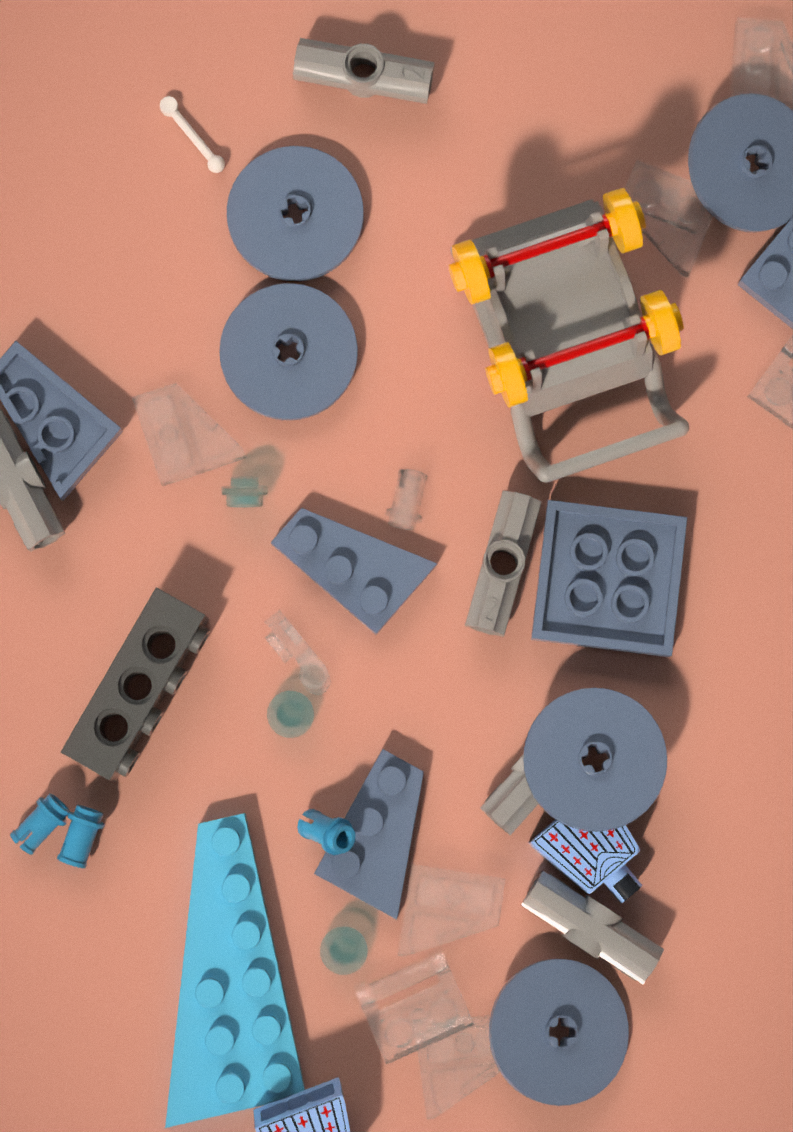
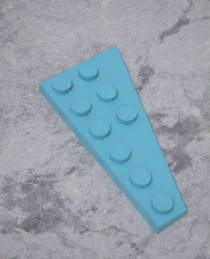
M246 813L198 824L165 1128L267 1105L306 1090Z

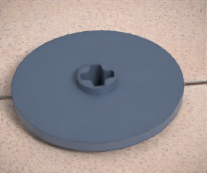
M748 93L727 98L709 109L698 122L693 132L688 152L691 183L702 205L714 218L724 225L744 232H763L782 226L793 217V111L772 97ZM752 154L756 156L754 163L759 167V170L753 172L749 170L751 163L746 159L747 156Z
M281 147L258 156L238 175L230 190L227 202V224L232 241L240 255L259 272L284 281L311 280L333 271L352 253L359 240L363 226V201L359 187L351 173L331 155L310 147ZM296 204L299 210L307 209L306 212L302 213V222L294 224L291 217L283 218V216L289 213V205Z
M285 283L268 286L256 291L245 298L234 309L221 335L219 355L222 372L227 384L234 395L245 406L268 418L301 420L325 411L344 394L355 373L358 348L352 323L345 311L335 300L315 288L301 284ZM292 342L297 343L296 350L300 357L297 360L289 357L285 362L280 361L281 353L278 346L280 344L289 346Z
M584 688L558 697L548 704L536 717L525 741L523 753L524 773L533 797L551 817L562 824L578 830L591 832L609 831L633 822L653 804L661 791L666 777L667 749L657 722L637 701L614 690ZM595 747L598 754L606 753L608 756V760L603 762L602 771L595 772L592 765L584 766L582 763V759L588 756V748Z
M549 959L533 963L512 976L503 986L494 1002L489 1020V1043L493 1059L505 1080L516 1091L536 1102L565 1106L578 1104L596 1096L615 1078L627 1052L629 1025L626 1010L618 992L601 973L581 962L567 959ZM558 1018H560L561 1026L569 1027V1036L562 1037L560 1045H558L557 1038L549 1036L550 1027L557 1026Z

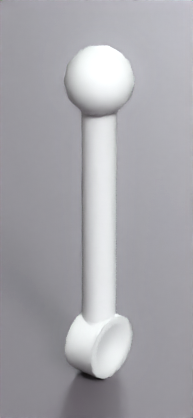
M170 96L163 98L160 101L162 114L172 117L208 160L207 166L213 173L222 172L225 167L224 159L219 155L213 154L178 111L176 99Z

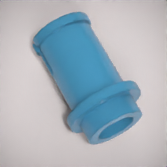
M51 793L45 799L39 797L36 801L38 804L36 809L16 830L10 833V837L17 844L19 841L23 842L32 832L29 838L20 846L23 851L30 855L36 851L37 847L58 825L65 826L67 824L66 817L70 810L59 798Z
M76 805L75 811L69 812L68 818L71 819L60 854L57 856L59 861L78 868H86L98 829H104L105 826L101 822L102 812L82 805Z
M309 809L302 814L306 818L313 820L312 824L299 818L297 828L301 837L321 844L324 851L331 855L346 853L354 845L355 831L351 823L344 818L336 817L332 819L315 809Z

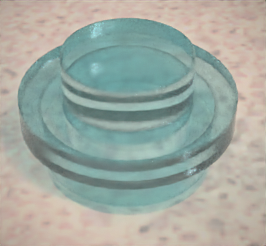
M231 477V485L222 486L221 494L226 495V506L260 507L263 506V495L268 494V486L259 485L258 477Z
M296 691L282 692L276 695L268 706V723L272 730L282 737H299L306 733L313 723V706L302 693Z
M341 926L332 929L325 935L320 946V955L324 965L336 974L347 975L356 972L362 967L367 958L368 947L365 938L359 931L351 927Z

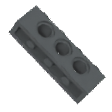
M156 587L70 734L61 753L110 781L116 782L119 775L127 777L139 758L140 753L134 749L143 733L151 736L164 712L158 709L166 693L174 695L187 674V670L183 669L182 666L189 653L192 651L198 654L205 644L211 631L205 627L209 620L208 617ZM162 634L172 635L176 643L172 655L164 659L155 658L151 650L154 639ZM137 675H147L152 683L150 694L142 700H133L128 693L129 682ZM115 715H122L127 721L128 731L121 740L112 742L105 735V724L109 718Z

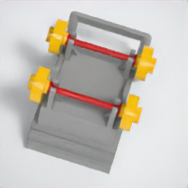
M624 188L603 194L605 214L598 201L594 202L591 199L473 240L470 239L452 245L450 249L455 263L449 264L448 268L457 292L464 290L468 301L474 308L489 347L491 365L485 367L491 390L494 395L501 393L506 405L509 408L511 407L514 429L524 461L534 475L545 483L686 435L689 431L688 421L673 411L665 391L661 362L657 353L664 355L681 348L679 331L684 330L681 313L675 303H669L662 290H657L640 297L643 315L641 316L632 284L616 248L617 246L621 253L641 248L643 246L641 230L646 228L640 204L638 201L632 202ZM642 378L645 379L650 406L657 421L664 427L553 465L543 457L535 437L531 416Z

